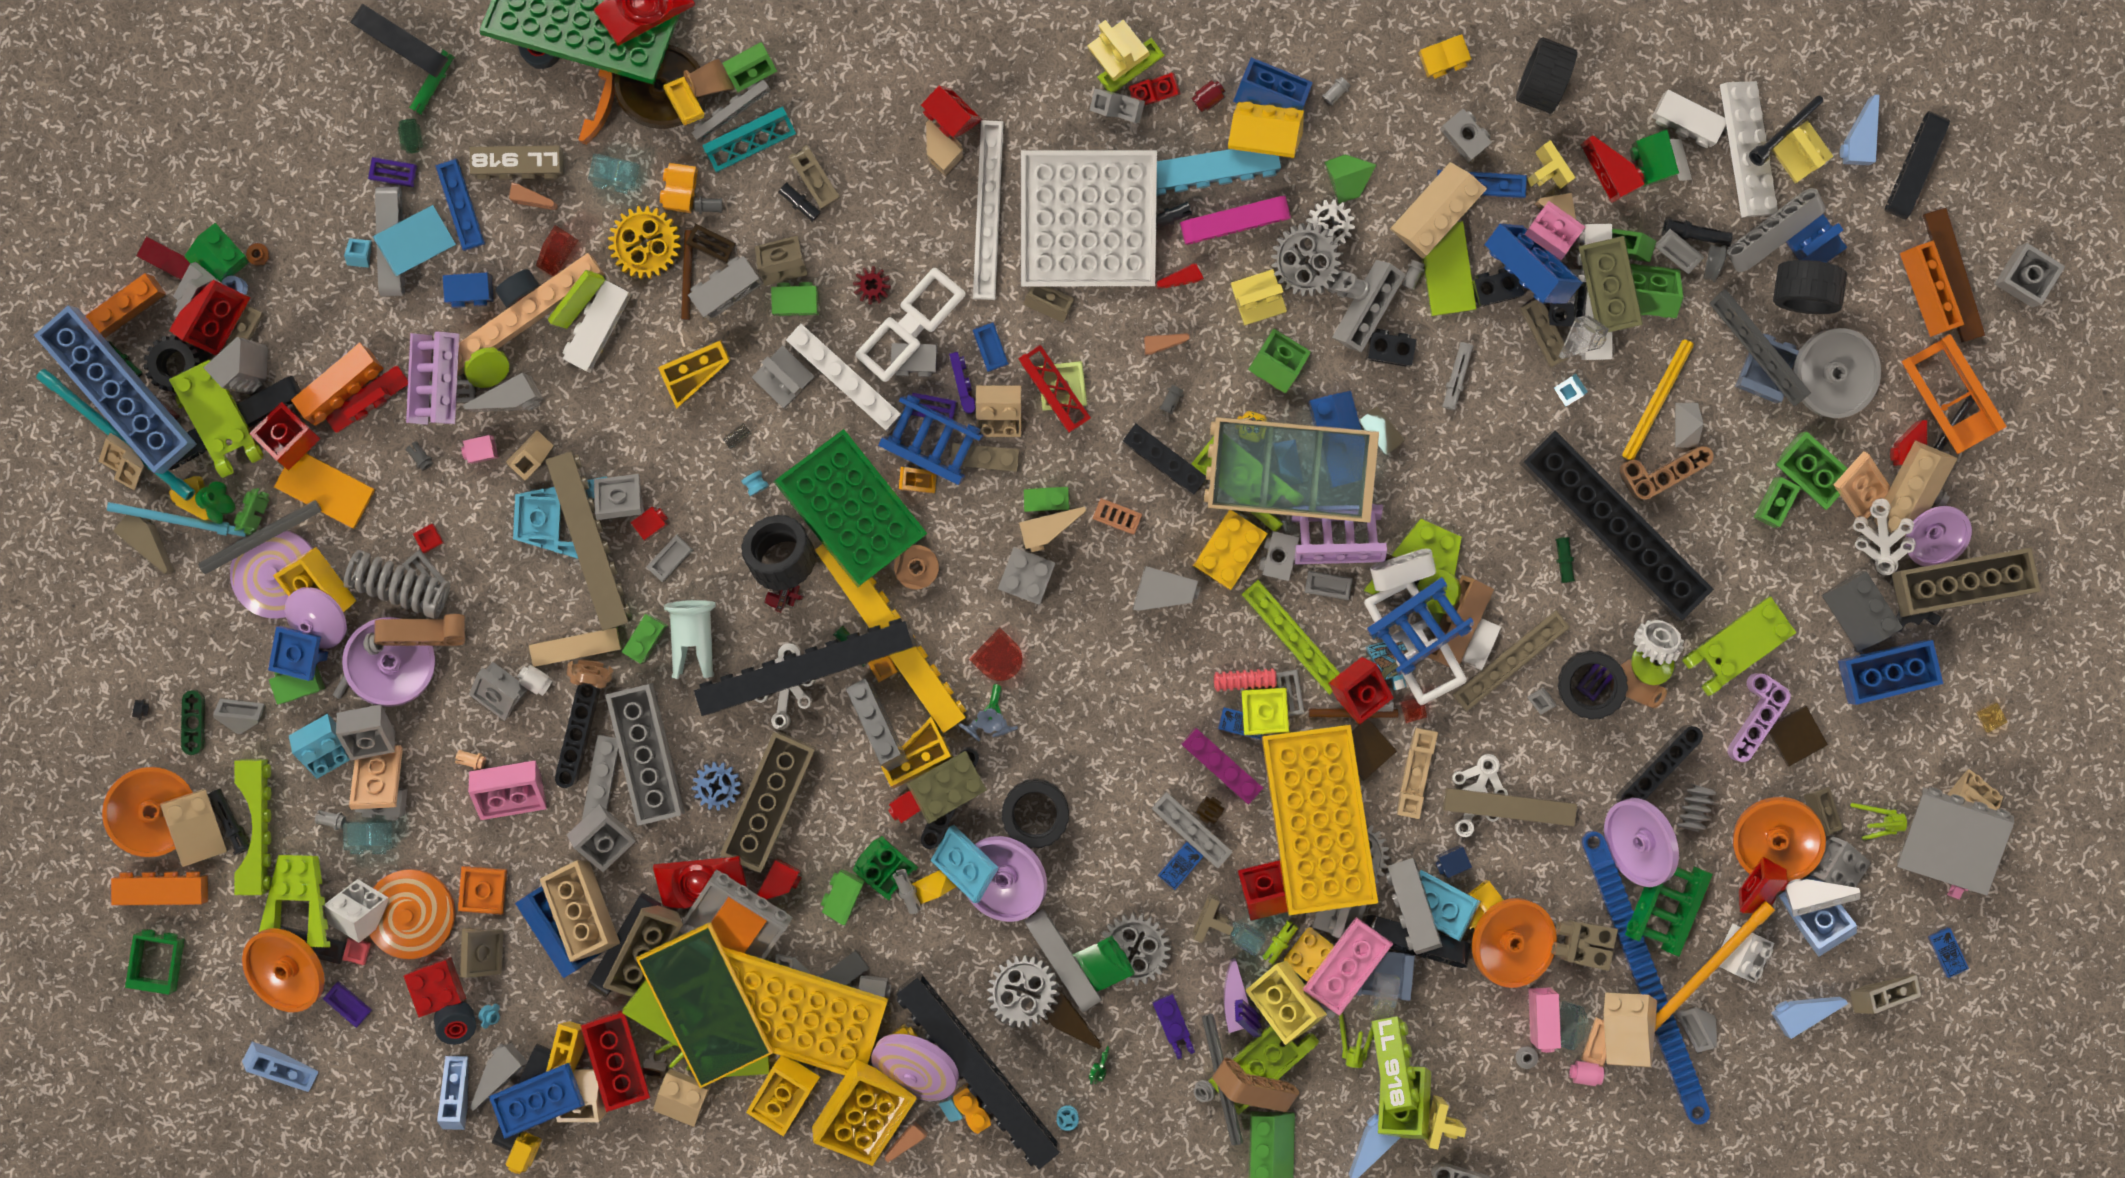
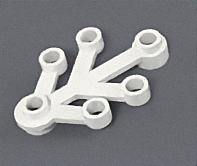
M1880 498L1875 500L1870 508L1872 516L1877 518L1879 534L1868 526V520L1865 517H1857L1853 523V528L1864 535L1857 538L1855 546L1858 550L1864 551L1876 561L1875 566L1880 574L1891 575L1898 569V560L1907 553L1914 551L1916 541L1911 537L1904 538L1901 547L1892 554L1890 547L1905 534L1912 532L1914 522L1909 518L1902 519L1899 527L1889 535L1887 516L1891 506L1886 499ZM1870 540L1880 547L1881 553L1870 545Z
M791 643L782 645L778 651V658L775 659V663L784 661L783 656H785L788 650L796 653V656H800L799 648ZM815 680L811 681L809 684L804 683L802 685L811 686L814 684ZM799 685L789 688L798 699L797 703L800 708L805 709L812 705L811 697L806 695ZM789 689L779 692L777 713L771 719L773 727L778 730L788 728L791 723L790 716L786 713ZM765 696L763 700H760L758 698L755 699V701L759 703L767 701L768 696ZM804 697L808 699L807 706H803L801 703ZM778 717L783 718L784 722L782 725L777 724L776 720Z
M1482 755L1478 759L1476 766L1463 772L1456 771L1452 775L1453 782L1458 785L1464 784L1468 778L1479 775L1476 783L1462 790L1488 793L1485 785L1489 778L1495 789L1494 794H1497L1499 790H1503L1504 795H1508L1507 790L1503 788L1497 775L1500 764L1494 755ZM1486 761L1492 763L1490 769H1485L1484 763ZM1457 774L1463 775L1461 782L1455 780ZM1464 813L1463 818L1456 822L1455 831L1458 835L1468 837L1473 833L1474 825L1471 821L1474 814ZM1486 816V818L1491 822H1495L1499 819V817L1490 819L1489 816ZM1466 823L1468 828L1462 832L1460 825Z

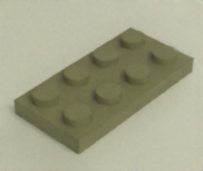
M1621 236L1578 246L1597 335L1643 325L1625 237Z

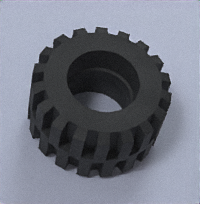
M170 335V337H161V341L155 340L153 342L154 347H148L147 351L150 353L144 356L147 364L143 365L144 369L149 371L146 373V376L152 379L151 383L154 386H159L161 390L176 393L169 381L173 377L167 371L166 364L168 358L175 352H181L185 358L183 372L208 359L206 355L202 354L203 349L187 343L175 335Z

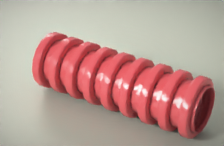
M1271 668L1270 671H1267V669H1264V671L1257 669V672L1253 670L1246 672V670H1243L1240 673L1238 670L1236 673L1232 671L1225 673L1223 671L1222 674L1218 672L1214 674L1216 692H1219L1220 689H1223V691H1227V689L1233 691L1234 688H1237V690H1241V688L1247 690L1249 687H1251V690L1255 687H1258V689H1261V687L1268 689L1269 686L1275 688L1277 685L1274 668Z

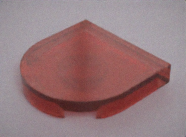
M999 627L969 660L988 678L995 681H1005L1011 679L1019 672L1023 657L1018 644Z

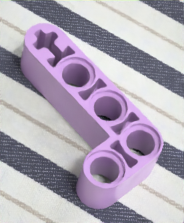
M1754 673L1747 679L1748 689L1761 699L1728 747V755L1735 761L1746 762L1752 758L1790 701L1791 694L1789 690L1765 674ZM1759 677L1763 680L1761 689L1755 687V681ZM1777 690L1782 694L1778 702L1773 698L1774 692ZM1764 709L1769 711V717L1766 720L1761 718V712ZM1752 727H1755L1757 734L1751 739L1748 732ZM1738 747L1742 748L1743 755H1739Z

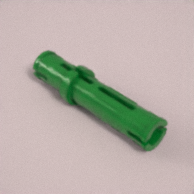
M443 49L441 54L445 57L447 56V63L437 78L431 74L427 76L411 106H409V108L414 111L416 110L421 115L442 78L445 79V73L455 58Z

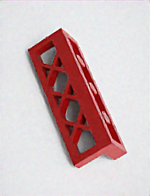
M1041 345L1018 358L1068 433H1071L1091 419ZM1039 351L1044 357L1043 368L1034 366L1029 359ZM1046 362L1048 363L1051 369L1046 368ZM1045 371L1055 373L1057 376L1056 386L1046 384L1044 381ZM1059 381L1064 386V388L1058 387ZM1057 390L1068 392L1070 395L1068 405L1059 403L1056 398ZM1073 400L1077 406L1071 405V401ZM1063 407H1068L1067 413L1063 409ZM1070 408L1080 410L1084 418L1074 424L1069 417Z

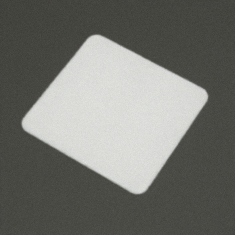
M1670 139L1679 170V180H1692L1682 140Z

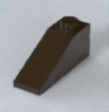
M1062 990L1059 991L1060 995L1053 997L1058 1004H1051L1050 1006L1054 1012L1047 1011L1045 1014L1048 1019L1042 1018V1020L1047 1025L1051 1023L1054 1028L1096 1049H1100L1102 1047L1101 1041Z

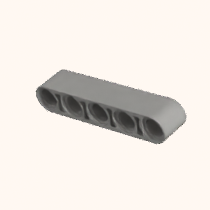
M400 186L376 187V234L392 227L403 219L402 198H400L402 197V190ZM377 245L378 290L380 296H404L405 272L395 276Z
M1810 188L1803 191L1728 248L1727 254L1737 272L1749 270L1825 212L1826 207L1818 190Z
M1041 909L1024 920L1081 1011L1085 1012L1101 1002L1102 999L1099 993L1091 985L1079 962L1071 954L1072 951L1062 936L1059 935V931L1046 911Z

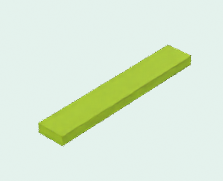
M1259 580L1255 581L1241 595L1330 695L1333 691L1328 683L1338 676L1340 672Z

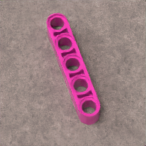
M1279 196L1180 222L1185 245L1194 244L1193 241L1198 243L1213 239L1215 236L1221 237L1237 233V230L1241 232L1257 228L1258 225L1261 227L1280 222V219L1285 221L1290 219L1291 215L1286 196Z

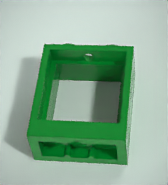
M142 929V932L133 934L125 988L170 995L177 991L185 939L178 938L176 933L159 935L155 934V930ZM145 941L174 945L168 981L139 977Z

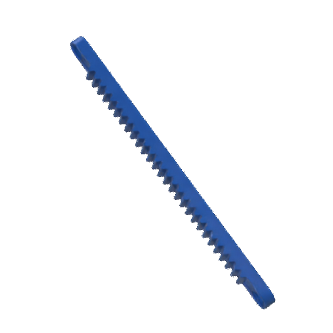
M1596 831L1587 832L1582 837V847L1613 927L1618 929L1617 937L1639 994L1650 995L1657 1000V1014L1668 1003L1664 988L1660 983V978L1657 975V970L1654 967V962L1650 957L1651 955L1643 935L1640 942L1625 935L1627 924L1631 920L1634 911L1628 900V895L1625 892V887L1622 884L1606 840L1602 834ZM1592 836H1596L1599 839V845L1594 849L1588 846V839ZM1672 1014L1655 1031V1036L1686 1116L1694 1124L1701 1125L1710 1118V1109ZM1695 1107L1703 1108L1704 1113L1702 1117L1694 1118L1692 1116V1111Z

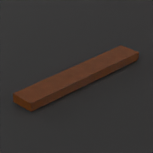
M1947 208L1924 214L1923 219L1930 241L1934 240L1964 325L1957 327L1961 343L1985 336Z

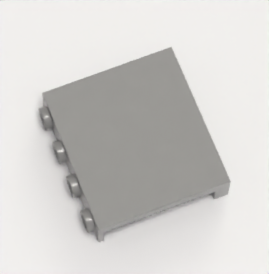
M1923 787L1922 796L1906 841L1897 859V867L1988 896L2014 825V816L2004 809L1994 810L1988 808L1982 802H1968L1962 796L1956 794L1949 796L1943 794L1937 788L1929 787L1927 789Z
M716 869L682 920L683 925L677 937L711 922L729 896L767 920L745 952V954L765 959L782 933L786 931L793 917ZM700 938L687 944L712 960L714 949L711 945L700 940Z

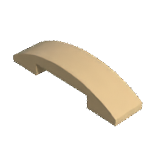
M1415 727L1407 756L1397 815L1420 819L1425 784L1438 735L1436 731Z

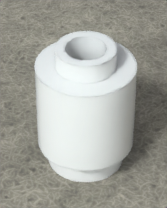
M529 665L528 668L523 666L517 675V678L520 679L518 684L536 695L539 693L543 696L552 683L547 674L532 665Z

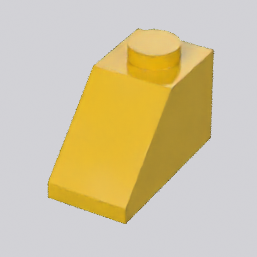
M194 476L183 480L195 490L194 496L188 501L184 500L172 489L169 491L171 500L176 503V506L203 520L211 521L208 518L206 509L200 508L195 501V495L201 488L205 487L202 477Z

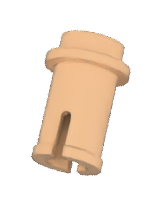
M459 750L455 758L458 759L455 760L456 764L470 766L474 770H482L486 763V757L481 753L476 755L463 750Z

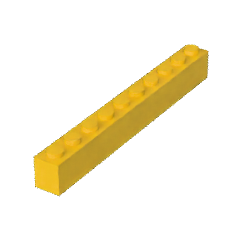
M823 544L815 549L869 628L880 625L882 629L889 626L888 622L899 618L902 619L896 609L891 610L887 605L890 600L883 591L878 592L874 585L877 582L873 576L860 587H857ZM921 645L889 655L943 733L966 718L964 714L967 711L960 700L956 702L951 695L954 691L947 682L944 684L938 677L941 675L935 664L930 666L925 658L928 657V654Z

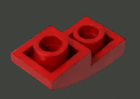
M1174 73L1129 86L1131 97L1145 101L1144 106L1181 95Z

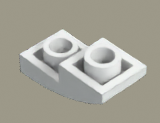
M1481 618L1463 655L1462 662L1482 671L1501 627Z

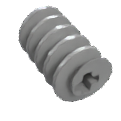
M1691 784L1694 788L1687 789V792L1692 797L1684 798L1690 805L1682 806V809L1687 814L1679 816L1685 822L1677 823V826L1699 832V830H1706L1707 828L1701 822L1709 821V818L1704 813L1711 812V809L1706 804L1714 803L1709 796L1716 795V792L1712 789Z

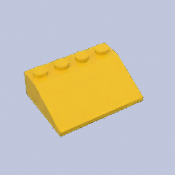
M855 1059L813 1124V1142L873 1166L916 1101V1096L877 1068Z

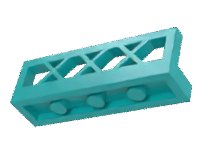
M780 107L702 146L717 173L796 135V132L784 107ZM785 120L790 132L783 135L774 133L776 124ZM761 131L769 134L767 143L763 145L754 143L756 134ZM741 141L749 144L747 152L742 155L734 152L736 143ZM720 151L729 153L727 162L718 166L713 155ZM732 155L738 156L734 159H731Z

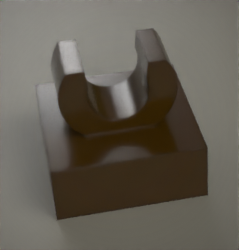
M652 1051L649 1055V1060L645 1059L643 1074L664 1079L668 1070L666 1054H663L660 1061H655V1052Z

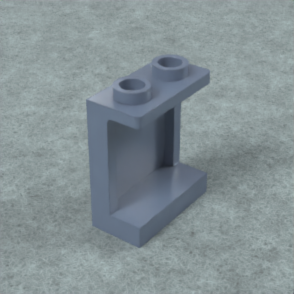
M1763 334L1792 369L1799 353L1796 350L1797 347L1787 342L1783 344L1775 341V337ZM1748 353L1735 387L1774 403L1782 402L1784 394L1754 357Z
M1388 951L1356 995L1397 997L1401 1000L1410 1001L1415 956L1405 952Z

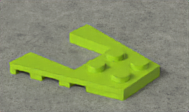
M1419 519L1391 555L1399 557L1417 550L1430 549L1432 550L1436 570H1444L1455 576L1462 537L1428 521ZM1373 579L1363 590L1372 595L1380 592L1375 590ZM1431 613L1439 625L1444 614Z
M278 855L259 932L270 928L280 929L282 900L309 901L307 944L310 947H330V941H327L325 930H328L327 919L323 917L322 906H325L324 897H321L319 884H322L319 856Z

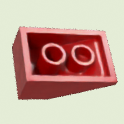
M941 85L921 104L925 109L923 114L932 122L935 119L941 125L939 130L948 138L950 136L954 138L959 137L983 120L951 88Z
M1590 136L1580 144L1611 203L1645 185L1643 182L1644 175L1639 168L1636 169L1633 163L1595 136Z
M213 279L179 312L169 331L181 340L217 356L244 311L250 297Z

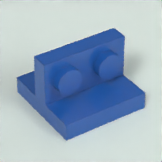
M1824 214L1786 241L1798 260L1827 263L1847 248L1838 235L1843 231L1841 225L1837 223L1832 226Z
M283 626L276 627L268 670L307 681L313 680L316 665L318 662L326 661L328 657V651L319 649L321 636L305 634Z

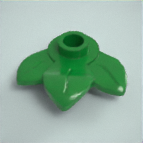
M215 481L211 482L208 487L201 488L195 495V501L200 508L206 509L208 518L211 521L222 524L223 514L234 512L236 507L233 499L226 495L227 486L222 482Z
M1109 1046L1106 1047L1105 1052H1102L1100 1063L1095 1062L1089 1074L1091 1085H1097L1099 1081L1103 1082L1106 1076L1107 1069H1104L1109 1056Z

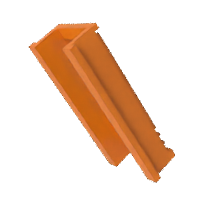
M1951 334L1914 356L1901 361L1957 454L2007 427ZM1944 350L1969 392L1948 404H1943L1940 408L1915 365ZM1971 395L1980 411L1951 426L1943 411Z

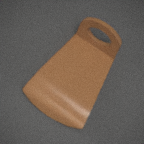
M719 59L705 64L692 73H689L687 70L684 71V77L696 98L735 89Z
M1629 659L1621 666L1628 680L1626 697L1651 708L1660 706L1667 695V689L1659 685H1648L1641 682L1632 670L1631 660ZM1612 679L1610 690L1613 691L1614 680ZM1662 693L1661 698L1655 703L1657 696Z

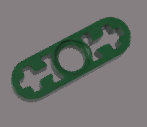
M191 690L182 696L181 749L187 755H196L204 748L205 697L200 691ZM193 694L194 698H198V703H194V710H199V713H188V710H193V704L188 701ZM191 716L196 717L199 721V725L195 729L188 726V719ZM187 732H198V735L193 736L194 743L198 744L193 751L191 747H188V743L192 742V735L187 736Z

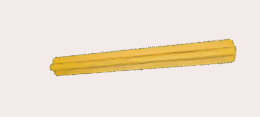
M1685 339L1681 341L1622 454L1627 460H1634L1694 346L1692 342Z

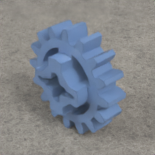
M715 761L712 763V768L706 764L704 765L705 771L700 769L697 771L700 777L693 778L697 785L692 787V790H698V794L694 797L695 799L702 798L701 806L708 803L709 810L714 805H716L717 811L721 810L722 804L726 808L730 807L729 800L736 802L737 799L734 797V794L739 795L741 793L740 790L736 789L737 786L742 784L736 781L739 774L733 775L731 772L734 767L726 769L725 762L718 767ZM717 771L714 778H705L708 773ZM725 774L729 777L731 785L727 784ZM718 780L722 789L717 790L715 793V787L712 786V783ZM702 787L707 789L709 793L708 797L705 795ZM720 794H729L727 798L717 801Z

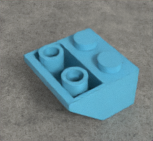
M328 714L289 735L292 754L317 779L350 760L336 735V722Z

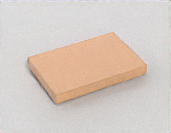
M1864 451L1834 484V487L1856 518L1861 516L1866 519L1871 515L1870 508L1873 502L1880 498L1884 499L1890 489V485L1871 456Z
M396 745L395 752L355 760L349 802L351 810L396 807L403 752L401 745Z

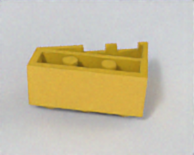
M722 339L658 367L676 409L731 360Z
M930 717L902 746L908 762L891 771L886 770L883 766L881 768L890 787L895 789L953 758V755L937 723Z

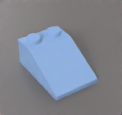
M1809 876V877H1807V878L1804 879V880L1808 879V880H1814V881L1823 882V881H1821V880H1819V879H1816V878H1814V877H1812V876ZM1785 891L1779 895L1799 930L1818 957L1857 933L1856 923L1841 904L1793 917Z

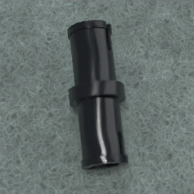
M788 182L778 191L779 194L793 205V209H798L811 222L821 213L820 210L806 199L807 196L798 193Z
M1186 201L1171 209L1165 208L1164 212L1157 214L1156 229L1168 224L1174 225L1175 221L1193 215L1188 202Z

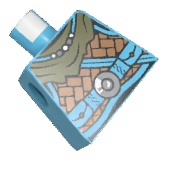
M1402 641L1396 643L1403 654L1408 652ZM1380 642L1366 646L1371 661L1377 664L1384 680L1391 679L1393 690L1405 688L1403 674L1398 676L1396 673V668L1398 667L1396 658L1386 644Z

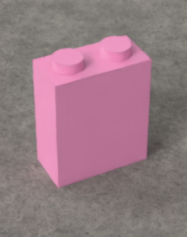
M1551 987L1528 988L1530 1042L1538 1049H1541V1052H1555V1049L1561 1048L1559 994Z

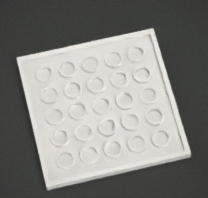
M1021 150V287L1155 286L1157 150Z

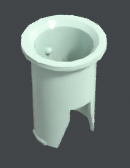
M687 600L664 605V610L670 613L672 678L678 679L679 675L683 673L689 646H696V655L703 677L709 678L714 676L710 611L716 607L715 602Z

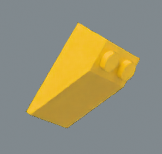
M780 1056L746 1113L784 1137L820 1076L797 1061Z

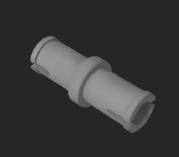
M905 869L896 871L893 874V878L899 888V896L904 899L909 914H916L919 910H922V906L916 896L917 890L911 884Z

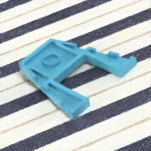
M594 479L587 480L590 488L586 489L588 497L595 499ZM555 487L515 494L513 539L578 559L573 542L559 541L561 505Z

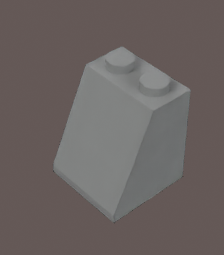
M1145 566L1132 609L1140 611L1192 603L1193 599H1198L1201 587L1197 586L1198 581Z

